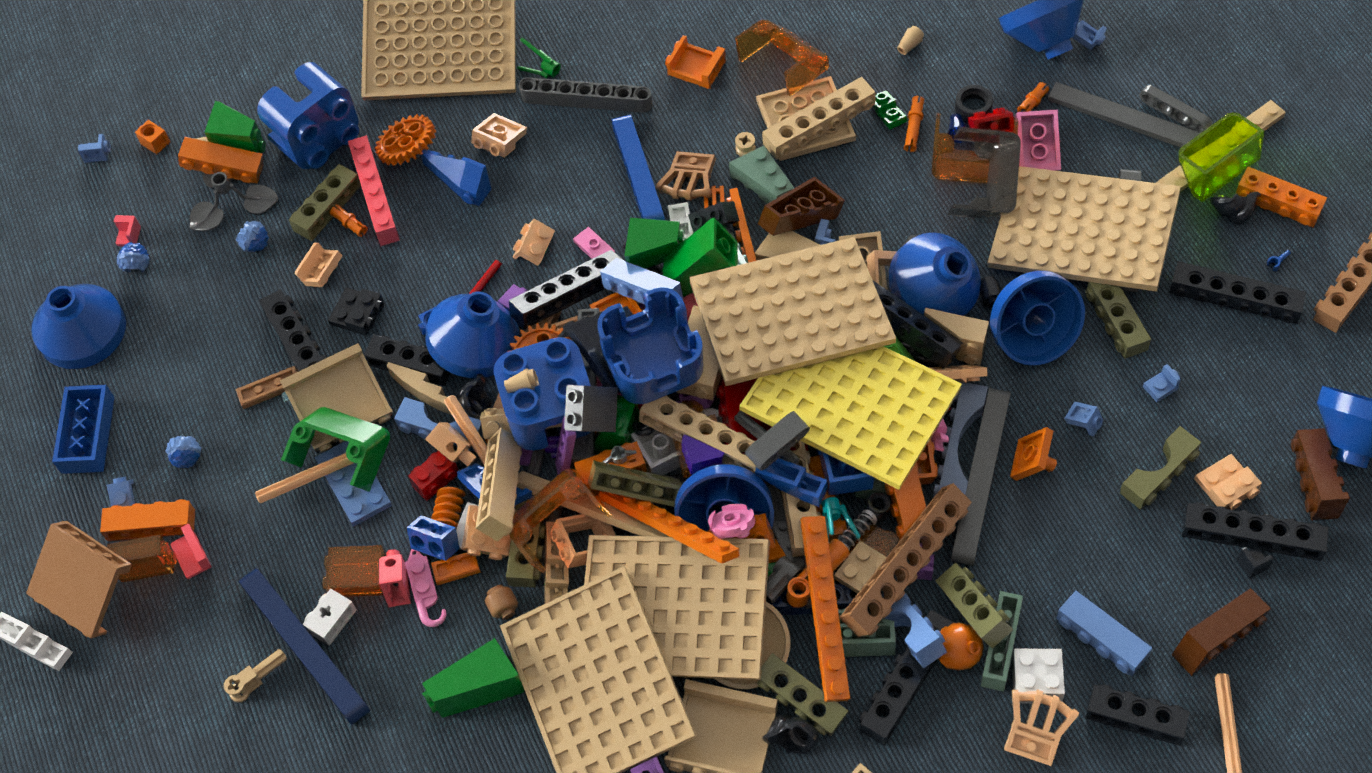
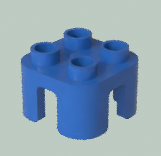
M308 62L295 70L297 80L312 92L301 102H295L279 87L275 86L262 96L257 112L262 122L273 130L267 135L271 143L300 168L316 169L323 166L328 160L329 155L342 145H348L349 140L357 138L359 134V120L349 91L314 62Z
M658 287L647 291L644 294L645 309L639 313L625 317L623 307L618 303L606 308L598 319L597 326L603 356L621 395L627 401L634 404H646L691 386L700 379L703 373L702 339L697 330L691 332L687 322V309L684 301L676 291L670 288Z
M553 338L506 352L498 358L494 365L495 380L514 441L525 450L535 451L548 446L544 430L547 427L562 423L565 417L567 385L591 386L580 350L576 343L567 338ZM527 368L535 370L539 386H536L534 390L522 388L516 392H507L504 385L505 380ZM575 431L576 439L582 436H586L590 432Z

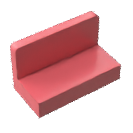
M187 524L181 527L184 536L170 545L186 578L190 579L212 566L194 530Z

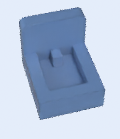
M1081 20L1077 25L1075 36L1072 38L1091 50L1096 45L1102 44L1106 37L1104 33L1107 28L1102 26L1099 30H1096Z
M126 477L113 479V483L107 485L111 506L119 505L123 507L135 504L131 484H134L133 479L126 480Z

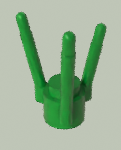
M524 38L520 39L521 42L544 59L541 63L543 71L518 66L517 69L541 75L546 79L549 75L555 77L561 69L560 63L551 59L543 51L538 50Z

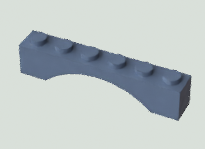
M961 383V389L954 399V402H957V407L952 408L950 414V421H953V425L947 428L946 433L949 437V444L943 447L944 451L941 458L945 459L944 465H939L937 478H941L940 485L935 484L933 497L942 487L952 483L966 494L968 481L962 473L957 450L965 431L983 415L987 386Z

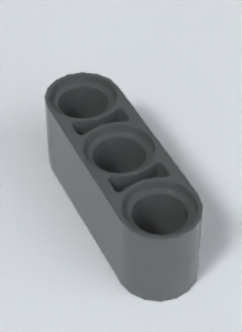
M792 411L751 444L746 450L745 455L762 471L800 441L809 432L810 427L795 411Z

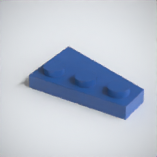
M475 463L458 471L457 475L458 479L480 500L484 467ZM517 487V498L514 506L532 498V491L527 488L522 490Z

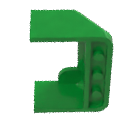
M326 407L318 408L294 426L281 458L282 461L302 468L315 432L319 431L349 442L346 456L351 462L357 464L349 485L370 492L390 440V434L386 428Z

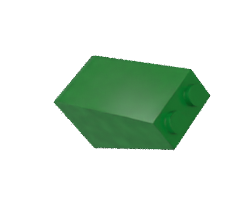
M714 217L663 258V276L680 282L683 297L693 293L689 277L738 265V242Z
M495 638L422 683L426 690L422 693L432 712L438 711L442 718L512 697L525 691L519 674Z

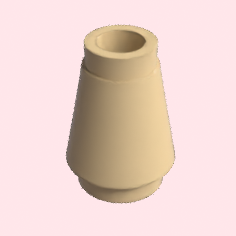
M916 26L908 28L897 50L901 54L906 55L923 41L924 33Z
M527 368L505 380L504 385L508 393L516 392L522 388L534 390L536 386H539V380L535 370Z

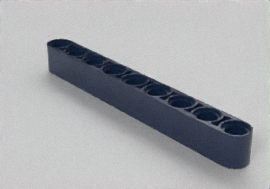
M255 568L238 581L347 721L354 725L371 710L261 572Z

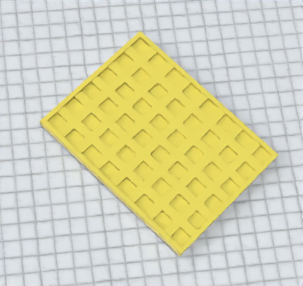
M883 346L760 377L740 404L739 410L772 427L787 414L795 411L810 427L809 432L800 441L900 490L960 391L962 384Z

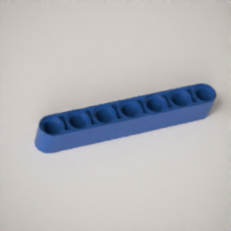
M631 114L611 119L642 219L665 220Z

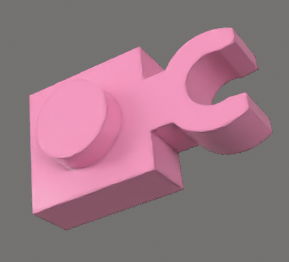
M944 419L941 420L931 437L935 450L942 452L944 451L943 442H949Z

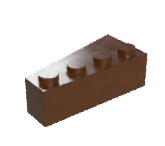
M813 177L766 204L758 225L772 236L818 224L821 219L833 220L838 218L845 200L816 177Z
M1324 428L1297 430L1294 438L1291 439V450L1296 453L1295 466L1297 472L1301 474L1300 488L1306 495L1305 509L1307 512H1310L1311 520L1339 519L1350 497L1348 492L1342 491L1344 481L1342 476L1337 477L1338 464L1336 459L1330 458L1332 448Z
M1250 588L1188 630L1172 653V656L1192 676L1221 652L1229 649L1239 638H1245L1252 631L1253 627L1259 628L1267 621L1265 616L1271 608Z

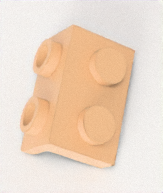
M533 219L529 224L525 223L520 232L522 238L521 240L518 239L513 247L515 253L512 258L517 259L521 256L538 266L543 259L555 230L536 219Z
M313 243L296 269L295 275L306 286L323 287L333 270L338 266V262L343 255L338 250H324L319 243Z

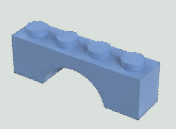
M404 397L394 418L400 431L407 434L410 432L418 434L423 439L437 425V423L428 419V411L423 402ZM469 417L483 439L481 421ZM456 421L449 423L466 438ZM471 446L469 450L475 452L473 447Z
M905 593L900 600L893 603L891 606L892 611L884 619L894 621L895 627H911L905 642L914 658L925 668L947 653L943 645L945 639L939 630L933 631L934 627L927 617H921L920 609L916 604H910L911 600Z

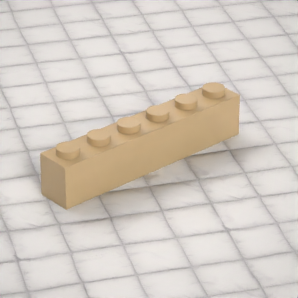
M500 428L487 443L476 529L497 542L504 535H509L513 529L514 504L517 498L516 488L519 482V462L522 454L521 447L516 444L513 435L503 428Z

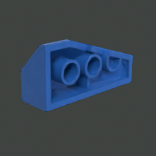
M422 150L423 154L420 155L422 162L429 170L466 203L477 206L481 205L492 189L486 165L466 157L459 160L454 155L449 154L448 157H444L439 152Z

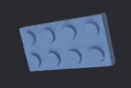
M344 441L314 458L318 464H321L344 454L349 442ZM356 463L325 475L353 527L392 506L376 477L370 492L349 485L357 466Z

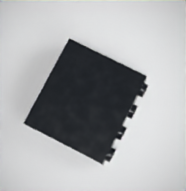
M627 306L623 307L625 317L633 315ZM602 312L590 318L585 316L577 322L572 320L563 326L564 330L558 337L570 336L601 382V387L618 388L601 349L597 324Z

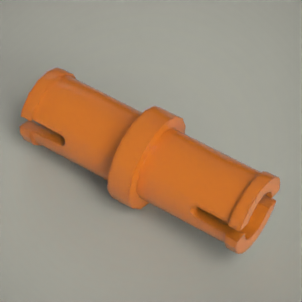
M1043 82L1038 83L1036 88L1025 96L1024 102L1017 108V111L1021 112L1024 109L1023 112H1029L1034 107H1037L1041 103L1042 97L1049 91V87L1046 86L1042 90L1046 84Z
M338 204L332 207L330 215L338 219L343 227L351 229L359 237H362V234L365 235L368 227L358 221L353 213H348Z

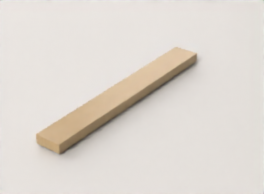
M524 471L518 473L519 482L517 487L522 490L525 488L531 490L534 496L638 536L670 537L601 500Z

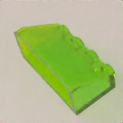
M1228 113L1181 147L1178 160L1192 195L1201 202L1205 201L1245 171L1247 167L1257 162L1261 158L1264 130L1239 113Z

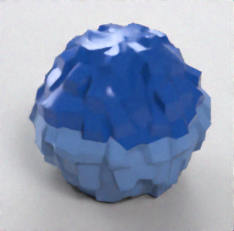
M246 221L244 228H241L236 241L243 251L256 252L261 251L267 246L269 237L265 226L261 222Z
M129 242L125 244L117 255L119 268L131 272V269H139L142 273L148 267L150 261L147 250L140 243Z
M177 436L170 439L165 451L173 466L189 468L195 465L200 457L201 447L192 436Z

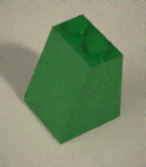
M215 101L204 132L208 141L261 154L264 153L266 143L262 139L261 131L258 129L255 120L219 101Z
M630 218L624 255L626 262L644 269L663 263V258L686 240L684 238V229H681L680 222Z
M617 395L616 432H596L594 453L600 454L604 450H612L615 446L632 443L631 434L634 433V422H638V429L642 425L639 422L640 412L638 404L631 403L623 396Z

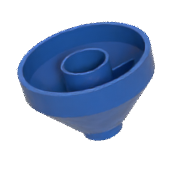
M1037 0L999 17L998 20L1005 34L1037 52L1044 50L1048 60L1073 49L1070 38L1075 36L1084 0Z
M941 233L918 235L904 244L895 253L889 268L891 293L922 315H924L925 308L964 316L972 309L979 296L981 282L975 259L963 244L948 235Z
M1051 271L1025 273L1006 285L996 298L990 316L992 337L998 347L1016 362L1025 365H1041L1051 362L1066 353L1078 339L1085 320L1084 301L1076 287L1057 273Z
M92 284L59 286L49 292L46 300L37 310L32 322V337L39 351L50 363L66 369L85 368L101 362L115 351L123 339L126 329V318L123 309L114 295L100 286Z
M473 292L451 296L440 302L433 309L428 319L425 341L432 358L450 373L466 378H476L478 373H481L484 377L494 375V365L498 358L507 351L513 350L510 347V343H517L514 336L519 337V328L517 322L510 316V311L501 303L484 292Z
M1322 385L1316 403L1333 446L1338 447L1335 459L1354 466L1367 468L1370 457L1372 458V398Z
M714 465L699 470L683 483L675 499V516H679L683 520L697 525L698 528L704 531L710 530L708 523L710 514L716 511V514L721 512V507L729 504L747 505V509H752L754 515L765 513L771 529L774 523L773 501L767 485L752 471L736 465Z

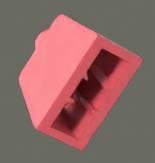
M395 549L387 551L386 556L379 559V584L388 607L411 604L406 565L403 556Z

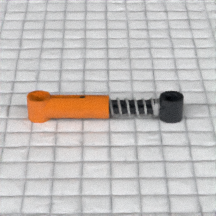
M879 492L872 494L868 499L867 505L863 508L862 514H859L858 519L853 521L860 536L865 535V531L870 530L871 525L883 522L888 517L890 499L887 495ZM874 506H880L882 509H876ZM849 526L848 530L843 531V535H839L838 539H832L829 543L833 572L850 555L849 548L855 546L856 541H860V538H856ZM807 567L788 583L786 599L793 607H803L809 601L810 589ZM800 590L803 592V594L798 595L795 594L793 591Z

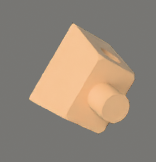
M439 422L425 438L427 442L452 462L461 460L469 467L477 458L469 451L471 447L469 441L448 422ZM455 443L457 444V450H456V451H455L454 448H453V446H454Z

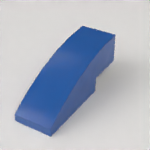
M779 458L766 469L760 471L756 468L755 470L756 475L776 488L817 507L820 506L828 490L826 479L806 473L805 467Z

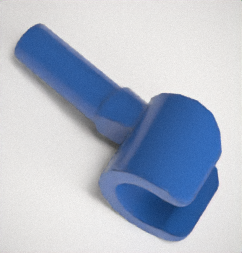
M1286 250L1279 257H1269L1267 266L1275 263L1273 271H1278L1282 260L1289 256L1291 252Z

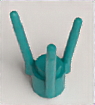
M829 497L822 501V516H825L828 542L829 532L830 535H834L833 521L838 520L841 514L856 538L859 539L861 537L848 515L845 505H840L838 498Z

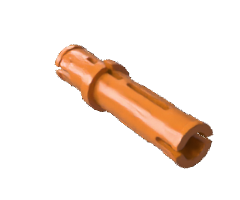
M919 96L912 98L911 110L908 112L909 122L904 150L907 152L910 145V152H915L917 149L920 122L924 116L922 110L925 99L923 97H920V102H918Z

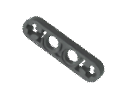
M1145 86L1139 94L1140 99L1146 105L1194 131L1205 134L1212 126V121L1207 115L1154 86Z

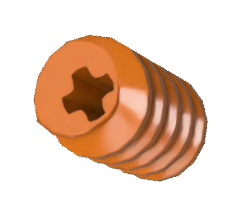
M455 487L438 489L435 499L436 505L433 508L434 513L431 519L454 526L457 529L458 523L455 521L460 519L457 513L462 511V508L458 505L463 504L464 501L461 497L465 496V492Z

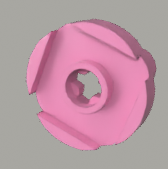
M744 504L725 505L721 507V512L716 514V511L710 514L708 518L710 531L720 539L732 537L745 538L750 534L749 530L755 524L753 510H748L747 505Z

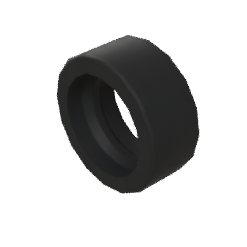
M968 85L960 89L956 94L955 112L961 120L968 123V117H973V113L985 111L986 114L992 113L993 96L987 88L980 85ZM969 98H977L982 100L986 106L982 109L970 110L962 102Z

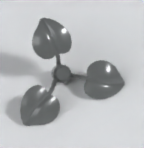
M203 173L205 185L209 188H215L213 191L215 203L213 205L210 202L204 201L193 207L190 213V229L204 232L218 227L224 218V212L217 208L219 205L218 195L227 194L230 189L242 199H246L244 207L252 214H262L268 211L277 203L278 195L272 189L263 185L250 186L246 191V195H243L230 183L233 178L228 179L225 173Z

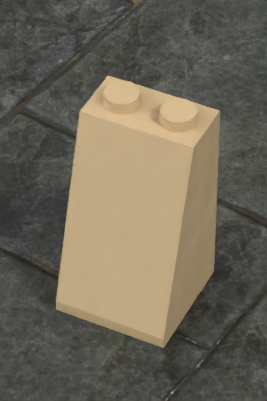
M693 305L688 326L691 332L697 330L702 339L704 369L696 383L676 392L696 396L701 399L713 400L722 374L698 306Z

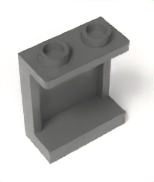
M567 385L564 429L569 431L616 432L618 388Z

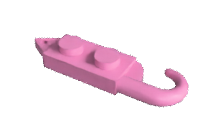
M411 549L405 565L419 618L427 627H437L445 621L446 610L442 609V614L437 620L429 618L427 609L437 602V591L427 556H423L419 551Z

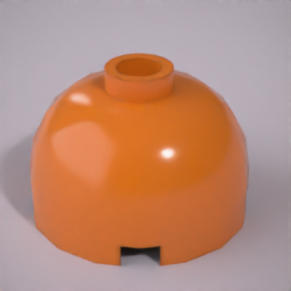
M951 623L949 626L941 629L940 633L945 639L943 645L947 653L942 655L939 660L946 668L965 670L972 668L980 661L984 649L983 639L972 626L963 623Z

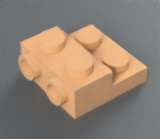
M493 113L472 130L471 143L477 149H486L493 156L505 158L515 149L516 142L526 134L527 127Z
M1232 454L1198 473L1194 478L1217 507H1225L1228 510H1235L1242 504L1243 500L1247 498L1250 500L1260 493L1259 489L1262 485L1261 481L1249 467L1243 468Z
M469 505L461 550H466L467 554L472 556H480L481 553L487 554L493 560H502V558L509 556L512 534L504 535L497 542L477 530L476 521L479 506Z

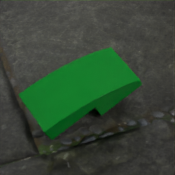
M887 91L875 95V105L872 107L890 130L907 122L906 115L896 106V100Z

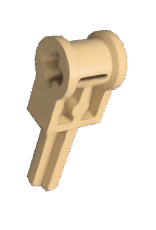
M278 649L253 669L249 665L237 675L228 677L224 682L226 693L230 695L234 702L245 701L253 690L263 684L261 681L263 677L287 660L284 652Z

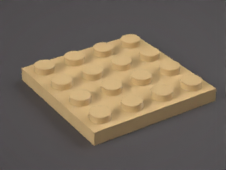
M829 76L756 96V102L768 129L837 91L832 77ZM849 119L841 123L837 128H832L822 136L807 142L806 145L796 148L787 156L780 157L779 161L856 141V135Z

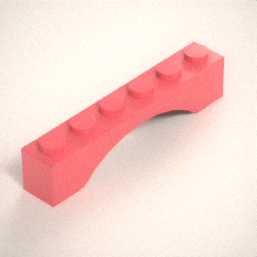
M367 135L349 140L348 144L380 246L400 241Z

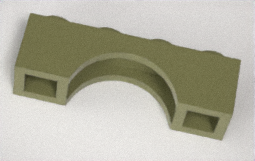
M1179 426L1166 439L1162 450L1167 459L1166 466L1157 471L1136 469L1122 483L1120 494L1140 510L1146 504L1150 506L1158 495L1156 494L1160 490L1165 491L1171 484V479L1175 475L1179 477L1186 469L1185 465L1189 461L1194 462L1200 455L1198 450L1201 441Z

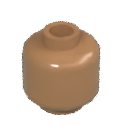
M497 585L487 592L485 604L492 617L507 620L515 615L514 611L518 607V601L510 587Z

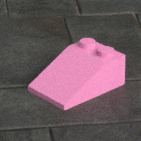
M1058 110L1017 112L1014 120L1019 166L1061 171Z

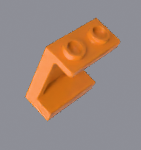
M683 35L680 41L675 43L672 54L666 58L665 66H667V73L670 76L710 89L726 62L725 48L718 46L716 51L712 52L689 44L687 36Z

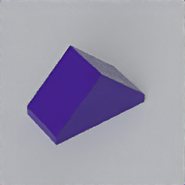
M683 435L681 450L691 475L706 467L723 464L724 452L690 436Z

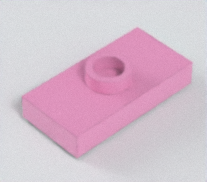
M589 227L573 238L574 243L591 259L609 250L615 252Z

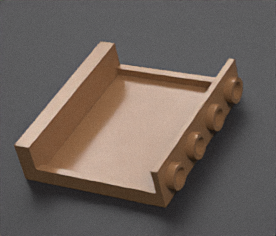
M68 521L53 523L50 525L26 594L32 597L35 602L48 608L52 614L64 619L68 625L77 628L84 636L94 638L107 633V630L101 627L104 615L119 575L128 573L132 564Z

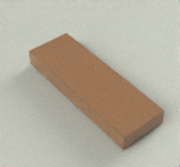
M292 366L235 389L242 408L246 409L286 393L280 380L297 373L296 367Z

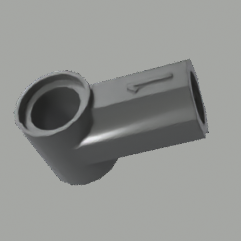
M786 556L781 557L776 562L773 572L767 578L766 600L774 603L787 589L789 581L803 571L802 568Z

